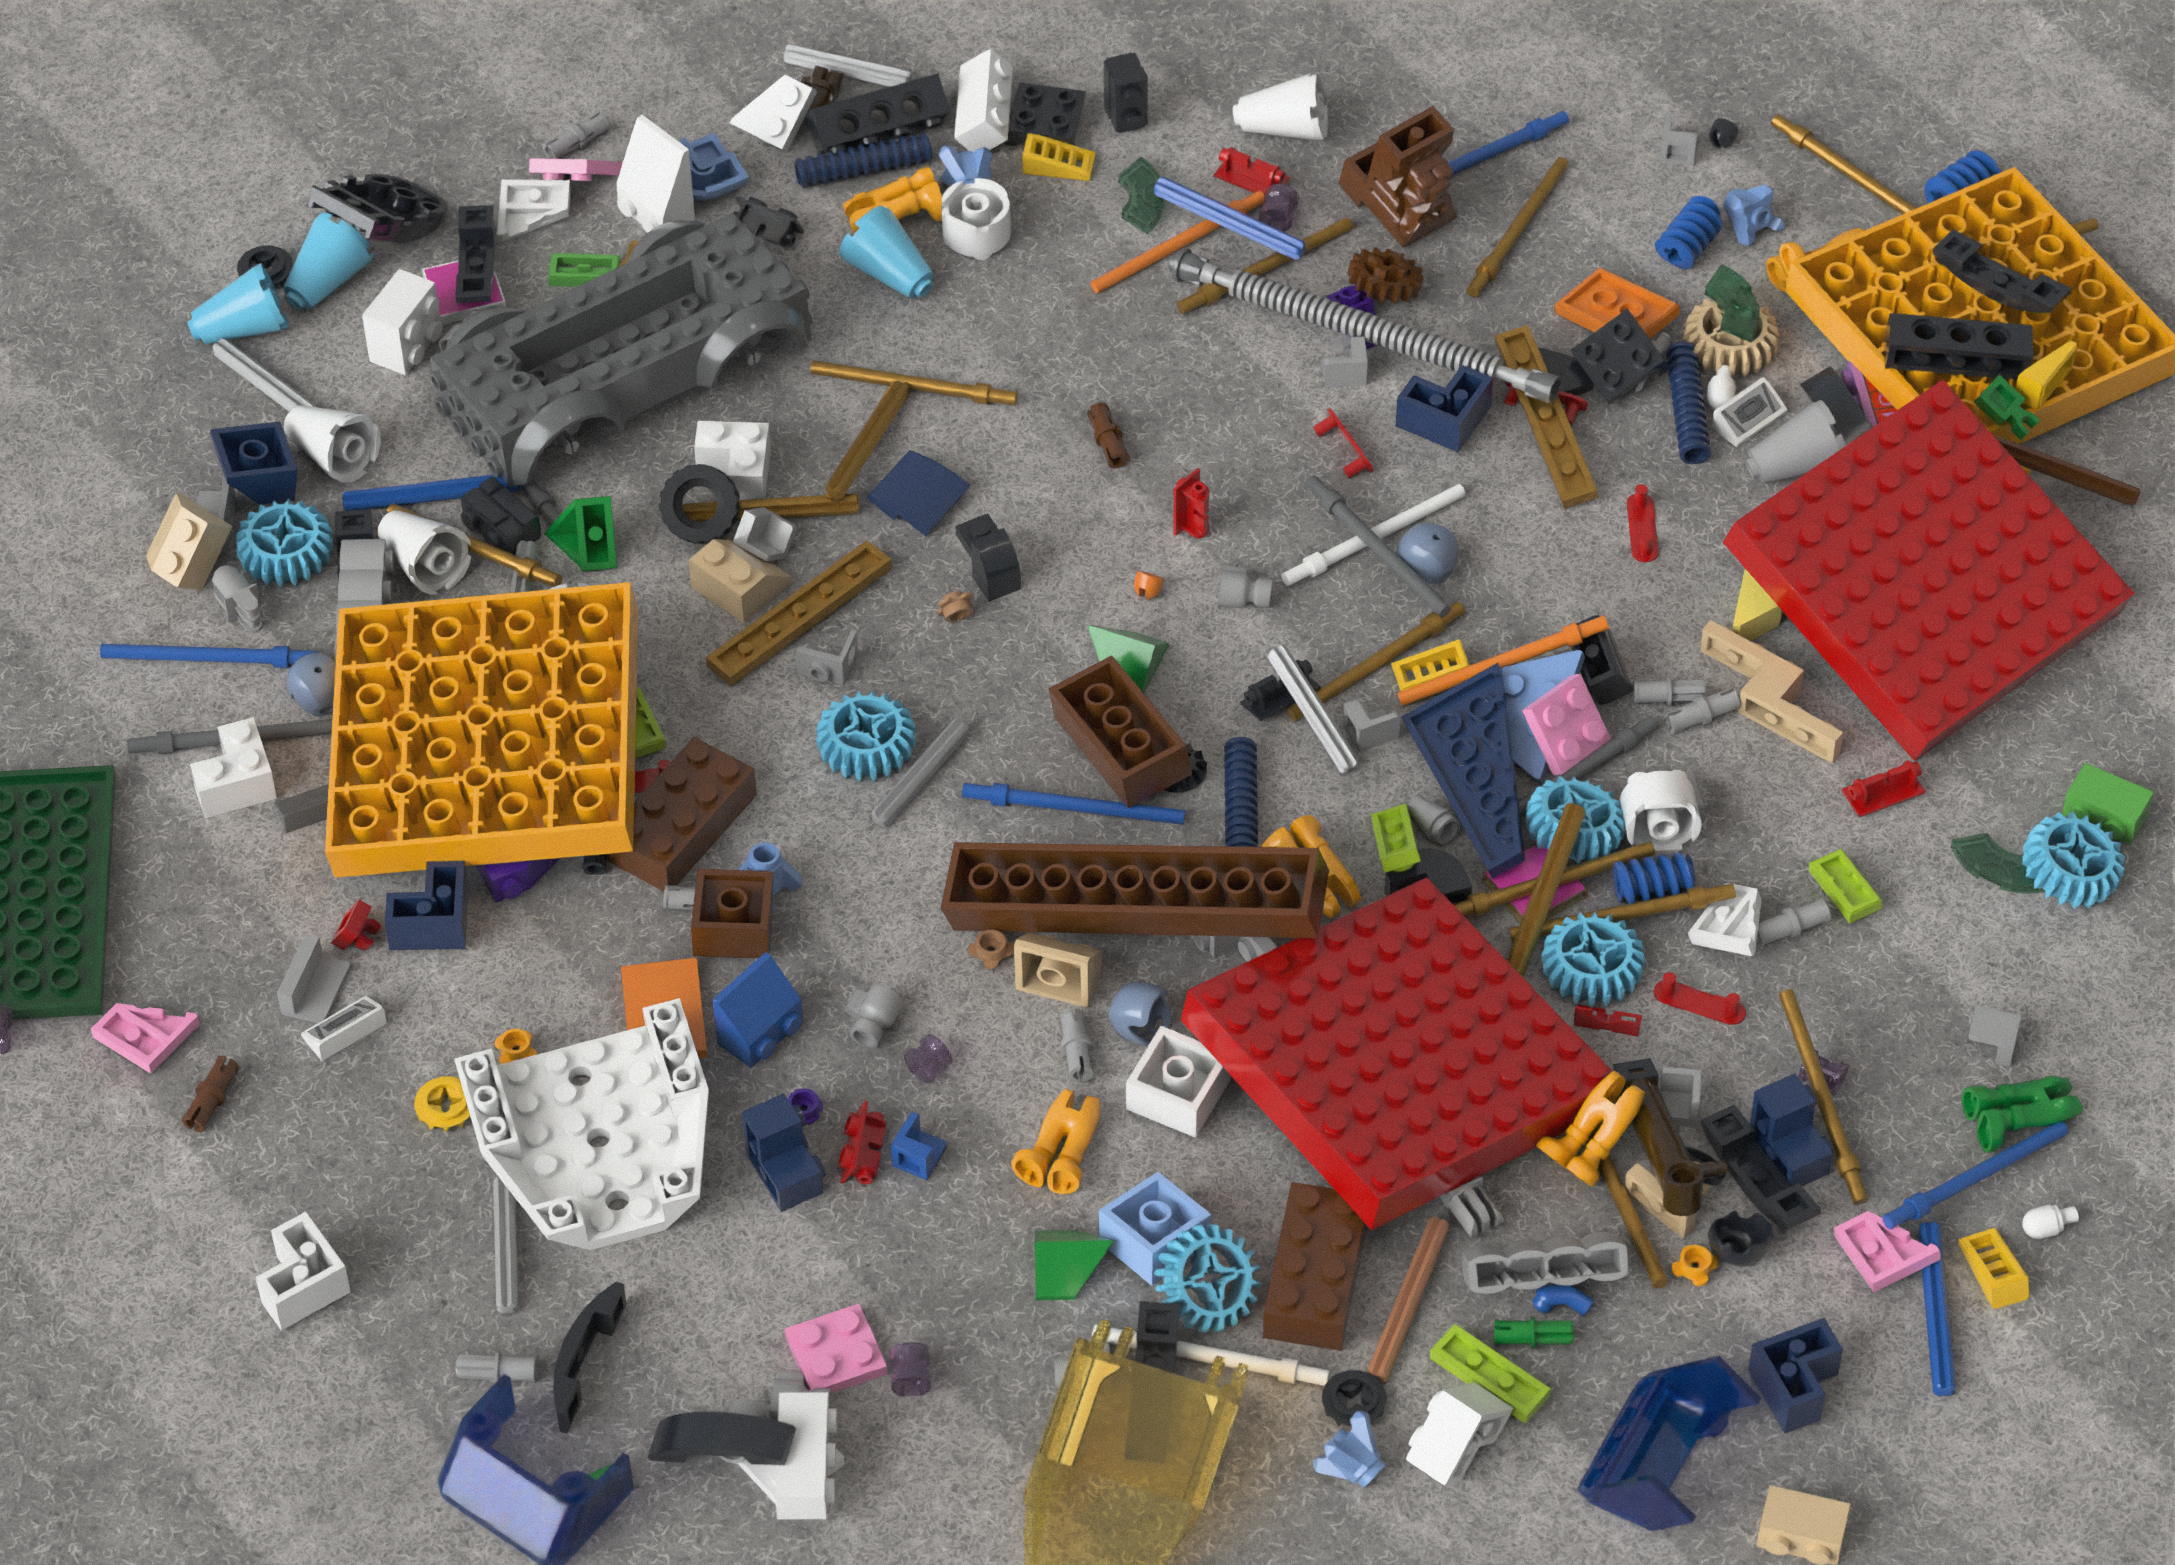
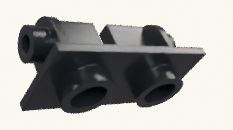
M738 196L735 197L740 210L739 212L734 211L733 214L742 223H747L750 226L755 237L758 236L762 226L766 228L761 236L763 240L786 247V245H794L797 237L796 233H794L795 231L804 233L797 220L798 217L791 211L779 208L778 211L767 208V204L754 197H749L748 200Z
M1296 660L1314 691L1320 690L1321 686L1309 677V674L1313 672L1309 661ZM1273 675L1249 685L1248 691L1244 692L1245 699L1240 701V704L1260 721L1296 703L1281 678L1279 677V681H1277Z

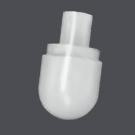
M1722 365L1717 371V375L1713 376L1708 383L1706 401L1708 406L1714 411L1732 399L1736 393L1735 381L1731 378V371L1727 365Z
M2048 1204L2029 1210L2023 1217L2022 1226L2029 1237L2044 1239L2063 1232L2064 1225L2079 1221L2078 1212L2075 1206L2059 1210L2057 1205L2051 1206Z

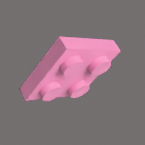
M1581 674L1569 676L1522 710L1552 775L1564 774L1611 739Z
M860 1304L784 1329L785 1338L800 1372L803 1373V1379L809 1391H813L818 1387L831 1389V1393L888 1374L886 1362Z

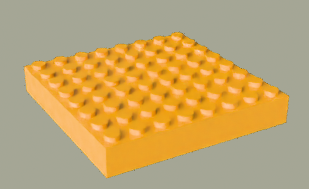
M2015 167L1794 260L1790 265L1785 292L1848 361L1850 360L1897 410L1943 379L1992 434L2021 444L2175 375V334ZM1955 230L1981 243V255L2034 281L2041 274H2044L2072 288L2071 294L2052 313H2034L2015 309L1986 297L1958 279L1935 257L1933 248L1947 234ZM1890 313L2032 325L2033 360L2031 365L2070 340L2077 343V350L2072 369L2040 408L2036 410L2024 403L2020 405L2023 410L2032 412L2040 420L2032 429L2022 422L2023 426L2030 432L2020 440L2012 432L2011 426L2007 421L1998 426L1973 402L1995 378L1885 369L1884 336ZM2005 379L2015 389L2017 380Z
M631 582L339 609L325 854L334 877L426 870L427 861H465V866L632 852L634 840L638 606Z

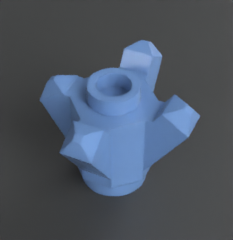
M943 146L939 156L947 169L945 168L939 180L949 186L963 181V184L975 183L974 178L990 180L993 172L989 167L993 154L986 147L979 148L974 152L963 151L958 153L954 146Z
M1762 185L1748 190L1734 189L1727 194L1723 206L1728 217L1732 220L1739 243L1745 246L1751 245L1756 240L1755 233L1766 226L1777 232L1784 229V220L1772 213L1773 188Z
M762 842L754 845L747 855V860L738 869L773 871V912L775 911L774 895L783 888H788L792 891L802 886V875L782 858V853L771 843Z
M1356 1411L1350 1420L1352 1430L1346 1432L1343 1428L1340 1429L1324 1445L1325 1455L1322 1454L1313 1460V1467L1316 1473L1348 1479L1353 1484L1357 1482L1365 1488L1386 1464L1380 1459L1381 1454L1377 1451L1369 1414L1363 1411Z

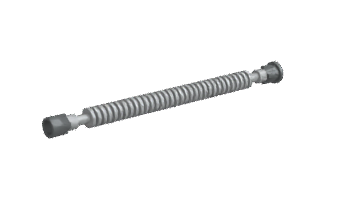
M1182 248L1179 252L1174 253L1169 263V271L1172 272L1174 281L1182 282L1185 280L1200 286L1202 283L1213 282L1229 288L1228 292L1232 297H1237L1250 303L1253 302L1256 305H1261L1274 311L1277 310L1280 313H1285L1298 319L1301 318L1306 322L1309 321L1321 327L1325 326L1327 329H1333L1336 332H1341L1351 337L1365 336L1366 342L1389 348L1392 351H1398L1410 357L1414 356L1416 359H1422L1425 362H1430L1443 368L1446 367L1455 372L1458 371L1461 365L1492 377L1493 384H1496L1499 379L1510 382L1513 388L1525 391L1524 395L1550 404L1554 403L1561 388V377L1535 368L1530 371L1521 367L1516 370L1504 366V359L1502 357H1495L1493 354H1487L1484 351H1479L1457 342L1454 343L1451 340H1446L1425 331L1422 332L1419 329H1413L1401 323L1397 324L1395 321H1389L1386 318H1381L1368 312L1365 313L1362 310H1357L1344 304L1341 305L1338 302H1333L1332 300L1324 299L1323 297L1309 294L1308 292L1300 291L1299 289L1285 286L1263 277L1261 278L1240 269L1236 270L1234 274L1221 271L1220 266L1209 263L1207 258L1192 254V251L1188 248Z

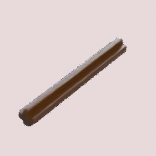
M1992 434L2020 466L2126 505L2134 506L2138 501L2140 495L2138 487Z

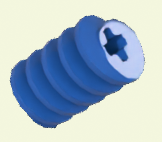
M1979 150L1970 151L1965 157H1961L1956 163L1949 165L1945 170L1940 171L1926 182L1924 191L1927 203L2001 173L2000 168L1985 152Z
M1697 195L1692 197L1656 241L1655 248L1659 256L1678 268H1691L1695 260L1702 254V251L1708 247L1709 243L1715 238V235L1722 229V221L1719 217L1720 210L1717 204L1706 196Z
M1675 852L1671 857V861L1667 855L1662 854L1657 857L1656 863L1652 857H1645L1641 865L1636 859H1630L1627 868L1621 861H1616L1613 864V883L1619 903L1622 898H1626L1628 904L1635 903L1636 896H1640L1642 901L1650 900L1653 893H1655L1657 898L1665 897L1666 891H1670L1671 895L1680 894L1681 889H1685L1687 892V888L1695 887V872L1689 853L1686 854L1685 858L1682 853Z

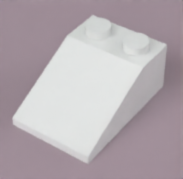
M640 115L636 119L616 184L618 194L617 205L620 211L626 217L631 216L641 223L647 233L657 226L671 221H695L689 149L644 115Z

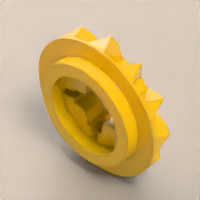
M453 1076L434 1078L425 1083L415 1096L414 1107L419 1122H425L430 1130L440 1127L447 1132L450 1127L456 1125L462 1128L464 1121L471 1118L460 1078ZM444 1095H448L451 1105L449 1110L444 1113L441 1106Z

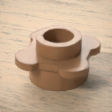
M955 591L947 594L939 602L941 609L937 611L938 615L945 616L947 622H955L969 617L973 613L970 601L974 597L973 593L967 592L963 594L962 591Z
M997 930L981 932L977 936L975 943H971L968 947L969 955L980 959L987 969L997 968L999 962L1004 957H1009L1014 952L1013 944L1006 942L1005 936ZM994 948V951H988V949Z

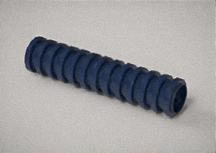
M923 132L920 133V137H916L913 134L910 135L909 139L905 137H900L899 141L889 139V143L886 144L884 141H879L876 146L874 143H869L866 148L863 145H859L856 150L853 147H849L846 152L839 149L836 154L829 151L826 156L819 153L816 155V158H812L809 155L806 156V160H802L799 157L796 158L794 166L798 184L802 188H806L809 183L812 186H816L819 181L826 184L829 179L836 182L839 177L846 180L849 175L856 178L859 176V173H863L866 176L869 175V171H873L876 174L879 173L880 169H884L886 172L890 170V167L900 169V165L903 164L905 167H910L913 162L915 165H920L923 160L926 163H930L933 155L930 139Z
M1677 342L1668 347L1666 358L1668 365L1671 367L1668 370L1670 390L1672 392L1671 398L1673 400L1672 405L1674 408L1673 413L1675 416L1679 457L1687 464H1700L1711 456V448L1708 438L1709 432L1707 430L1708 425L1706 422L1707 417L1705 414L1701 374L1699 372V359L1697 354L1693 352L1695 345L1690 342Z
M1235 737L1229 739L1224 745L1225 845L1228 847H1258L1257 744L1254 740L1247 737Z

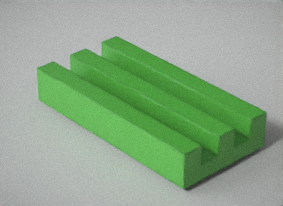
M552 253L548 275L549 286L578 287L618 268L621 256ZM558 266H577V268H573V267H558ZM591 267H612V268L609 269V268H591Z

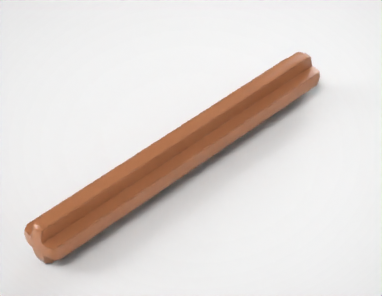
M1434 1216L1428 1220L1369 1364L1368 1373L1376 1377L1381 1383L1387 1382L1449 1231V1223L1445 1219H1439Z

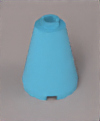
M882 205L867 212L855 223L859 229L852 237L847 233L839 248V255L846 263L910 299L916 296L922 298L933 287L932 279L934 273L893 211L888 207L885 208Z
M320 213L313 221L283 287L286 293V301L298 310H302L303 307L306 309L313 308L369 264L374 257V252H367L370 246L369 242L355 228L342 219L338 224L330 221L329 218L332 215L329 213Z
M262 263L251 268L191 312L192 319L187 321L194 339H202L204 344L219 342L221 338L232 340L283 331L289 328L286 313L281 314L279 310L281 309V300L266 269H263Z

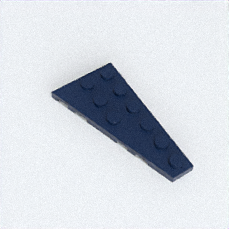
M1496 663L1401 716L1492 879L1525 861L1503 673L1499 664Z

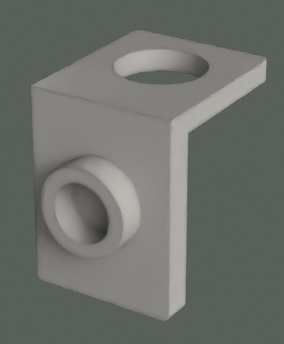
M851 630L840 656L798 646L796 650L797 674L809 676L819 682L829 681L844 685L858 654L857 631Z

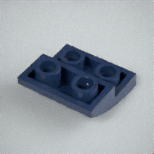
M909 450L871 491L867 499L893 520L900 515L926 537L967 492L970 484L938 462Z

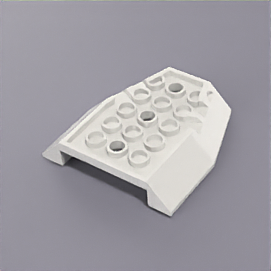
M680 998L642 1008L645 1026L497 1065L492 1048L454 1058L481 1155L548 1240L592 1250L666 1230L700 1198L709 1089ZM579 1075H586L591 1078L585 1085L576 1086L571 1083L572 1079ZM602 1136L609 1139V1142L603 1147H592L589 1145L590 1141L596 1137ZM615 1199H624L628 1202L627 1206L621 1210L608 1208L609 1203Z

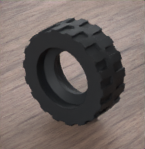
M705 464L687 465L681 470H676L673 473L674 475L665 481V487L663 491L661 490L659 496L661 497L659 511L662 513L661 518L669 528L668 530L680 539L694 544H708L713 539L720 540L725 534L728 535L732 526L737 523V516L741 510L739 491H737L733 480L723 471ZM698 486L707 487L713 491L718 502L717 510L713 517L704 522H695L689 519L682 507L685 494L690 489Z

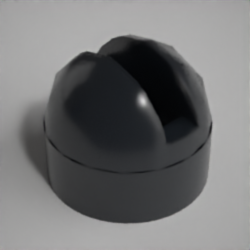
M1716 119L1709 132L1710 141L1716 148L1721 146L1724 148L1730 147L1735 141L1739 129L1729 120Z

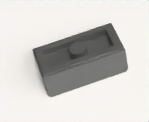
M329 784L274 802L286 833L327 819Z

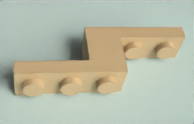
M1710 620L1702 630L1700 651L1751 678L1741 690V705L1738 713L1833 763L1841 752L1843 732L1833 724L1824 722L1805 712L1800 706L1791 704L1801 693L1804 670L1793 662L1766 650L1762 645L1753 643L1736 634L1732 629L1723 627Z

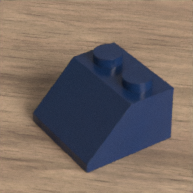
M280 421L210 429V436L227 484L259 505L272 504L274 500L277 503L286 502L288 498L290 501H295L298 469Z

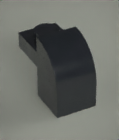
M988 513L956 525V536L972 559L973 579L988 602L1020 590L1021 573L1019 562L1005 529L999 530Z
M1418 849L1421 862L1415 863L1410 869L1395 872L1392 870L1385 873V896L1424 878H1428L1452 904L1465 901L1467 896L1472 894V885L1462 864L1451 854L1438 849Z

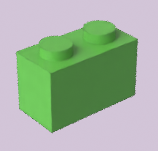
M2084 763L2066 793L2062 815L2066 817L2073 811L2077 819H2082L2088 814L2090 823L2095 825L2101 822V830L2104 832L2113 831V840H2120L2131 845L2149 815L2154 792Z

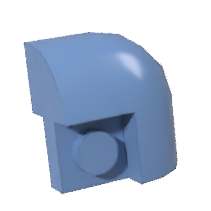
M715 133L691 143L686 138L678 141L689 149L693 200L701 202L717 199L747 185L749 176L733 151L727 153Z

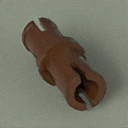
M1099 402L1093 404L1090 407L1091 410L1087 411V415L1094 427L1096 444L1103 449L1110 468L1115 469L1126 466V461H1130V456L1122 442L1123 432L1120 426L1114 423L1109 406L1106 403Z
M218 1056L206 1080L199 1082L195 1089L196 1097L181 1119L187 1128L191 1129L193 1124L196 1123L197 1125L194 1130L203 1132L215 1108L223 1104L226 1099L225 1091L239 1070V1065L230 1058L228 1064L225 1065L227 1057Z

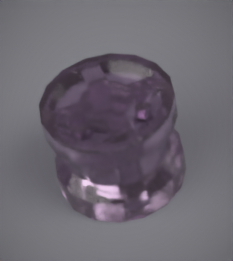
M932 1034L924 1036L920 1040L919 1047L910 1048L904 1054V1061L909 1070L924 1083H930L937 1076L936 1072L939 1069H946L953 1062L952 1055L947 1046Z

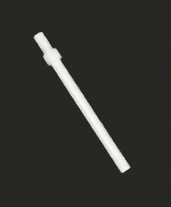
M1457 484L1371 528V530L1383 539L1465 497V490L1462 485ZM1355 536L1321 554L1315 552L1305 557L1302 564L1282 573V580L1286 586H1290L1308 576L1314 578L1326 572L1328 566L1367 547V545L1358 536Z
M1095 1324L1092 1340L1100 1342L1109 1341L1110 1344L1136 1348L1137 1332ZM1178 1341L1176 1357L1277 1376L1278 1381L1295 1384L1297 1380L1325 1386L1329 1380L1330 1370L1300 1365L1299 1360L1283 1357L1279 1361Z

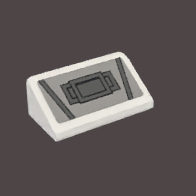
M1762 377L1714 411L1712 429L1738 448L1787 414L1788 409L1771 384Z
M364 996L301 1033V1037L319 1059L324 1061L386 1025L385 1010L380 1004Z

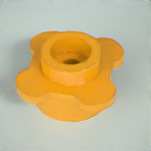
M517 1028L509 1029L496 1038L495 1047L501 1053L499 1058L500 1064L537 1055V1051L531 1046L533 1038L529 1031ZM515 1047H519V1050H512V1049L515 1048Z
M1687 1245L1682 1248L1680 1259L1672 1264L1671 1270L1676 1277L1683 1276L1691 1280L1695 1286H1704L1708 1283V1275L1711 1270L1718 1267V1259L1703 1246ZM1692 1264H1697L1698 1267H1697V1268H1693L1691 1265H1692Z

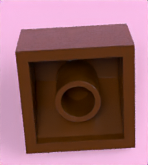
M697 869L691 922L693 956L759 958L765 952L770 954L773 914V871Z

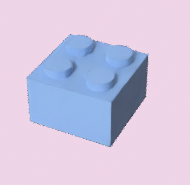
M1156 1172L1099 1210V1236L1114 1240L1108 1250L1153 1286L1164 1279V1277L1156 1276L1154 1272L1156 1269L1165 1268L1166 1266L1158 1257L1162 1253H1170L1167 1248V1242L1169 1240L1179 1241L1178 1233L1182 1230H1188L1191 1233L1192 1227L1195 1225H1202L1206 1229L1208 1225H1211L1212 1214L1161 1173ZM1194 1252L1190 1254L1186 1263L1191 1261V1257H1194Z

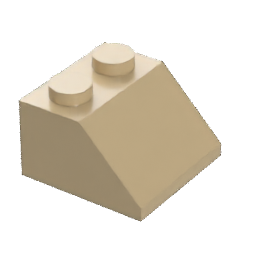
M176 492L146 555L151 571L178 588L202 590L232 526L183 494Z
M713 539L689 559L691 587L743 623L793 582V577L770 561H764L730 540Z
M1027 933L1015 941L1016 990L1089 1007L1102 974V950L1094 949L1085 944L1078 945L1058 940L1049 935L1041 936L1033 933Z

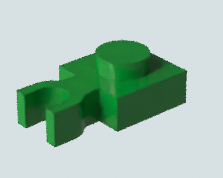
M2000 374L1973 401L1998 426L2007 421L2011 426L2012 432L2020 440L2030 432L2023 426L2022 422L2032 429L2040 421L2032 412L2025 411L2020 407L2025 398Z

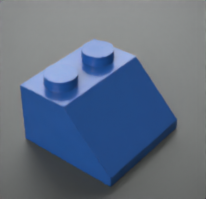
M766 952L713 999L717 1044L750 1068L759 1060L769 1058L774 1052L776 1045L787 1035H794L803 1022L802 1000L772 956Z

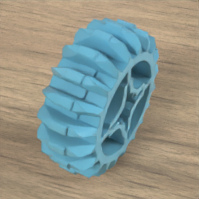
M289 498L285 504H278L274 500L272 506L268 508L260 504L259 513L248 512L247 521L240 522L239 531L236 532L235 538L237 558L240 559L245 572H250L254 581L262 578L267 586L273 580H276V583L281 588L285 581L290 580L296 586L298 578L302 577L309 581L310 572L321 574L322 565L329 564L330 554L333 553L332 549L334 548L332 528L329 526L324 513H319L315 505L307 508L303 500L296 505H293Z
M874 690L868 696H862L857 691L853 698L843 694L841 703L831 701L829 710L822 711L821 721L818 722L816 727V743L819 752H821L823 762L829 763L832 772L841 770L844 779L852 775V773L855 774L858 782L861 781L863 775H870V778L875 782L878 773H882L889 778L891 768L901 771L903 761H910L911 751L914 750L916 745V728L913 719H911L909 709L903 708L900 699L891 701L888 693L881 697H876Z
M1559 776L1556 782L1546 780L1544 786L1536 788L1527 803L1525 828L1529 831V838L1537 841V848H1547L1549 850L1567 803L1579 805L1585 810V816L1569 859H1574L1579 864L1582 859L1589 861L1614 853L1619 847L1626 831L1623 810L1621 809L1620 801L1614 799V792L1603 791V784L1594 786L1589 783V779L1581 782L1574 776L1570 781H1566Z
M2073 811L2066 818L2058 812L2052 818L2046 816L2040 821L2039 825L2037 824L2032 828L2028 835L2029 838H2027L2023 845L2022 865L2027 867L2026 877L2035 879L2034 889L2043 888L2045 890V899L2054 896L2058 898L2059 906L2065 903V901H2069L2073 909L2080 906L2081 903L2089 909L2095 902L2101 904L2111 893L2115 892L2119 885L2118 882H2120L2124 874L2125 868L2123 864L2125 856L2119 853L2121 843L2111 841L2113 839V831L2104 832L2101 830V822L2095 825L2090 823L2088 814L2082 819H2077Z
M1596 911L1592 914L1591 918H1585L1579 912L1576 921L1565 917L1562 926L1554 925L1551 935H1547L1544 941V951H1542L1541 956L1543 973L1545 978L1549 979L1551 990L1560 989L1562 999L1573 995L1575 1005L1582 999L1588 1000L1590 1008L1593 1007L1596 1000H1601L1607 1007L1611 997L1621 1003L1625 993H1633L1636 984H1639L1642 979L1643 968L1645 967L1642 941L1637 940L1635 929L1626 930L1627 926L1624 920L1614 923L1611 913L1605 919L1599 918Z
M1211 1224L1206 1229L1202 1225H1195L1192 1227L1191 1233L1188 1230H1182L1178 1233L1179 1241L1169 1240L1167 1242V1248L1170 1253H1162L1158 1257L1166 1266L1165 1268L1156 1269L1154 1272L1156 1276L1164 1277V1284L1157 1285L1155 1290L1157 1292H1166L1168 1296L1161 1303L1180 1304L1179 1319L1183 1317V1327L1187 1329L1193 1328L1196 1325L1198 1332L1202 1333L1208 1332L1210 1327L1214 1332L1223 1331L1225 1324L1229 1327L1238 1324L1237 1315L1244 1317L1250 1313L1245 1303H1255L1258 1300L1250 1290L1251 1288H1258L1262 1284L1259 1280L1252 1279V1273L1258 1272L1261 1267L1258 1264L1250 1265L1248 1261L1254 1256L1255 1251L1252 1249L1242 1251L1241 1249L1246 1239L1237 1237L1232 1240L1233 1230L1229 1228L1223 1229L1220 1232L1218 1225ZM1211 1248L1219 1251L1226 1258L1230 1265L1229 1268L1222 1266L1218 1262L1216 1253H1212ZM1194 1252V1257H1191L1192 1268L1183 1277L1185 1263L1190 1254ZM1204 1274H1221V1277L1212 1279L1211 1283H1205V1281L1195 1283L1196 1279L1204 1278ZM1233 1280L1230 1295L1222 1305V1300L1225 1299V1286L1229 1281ZM1185 1289L1195 1291L1200 1303H1204L1205 1309L1197 1306L1190 1299Z

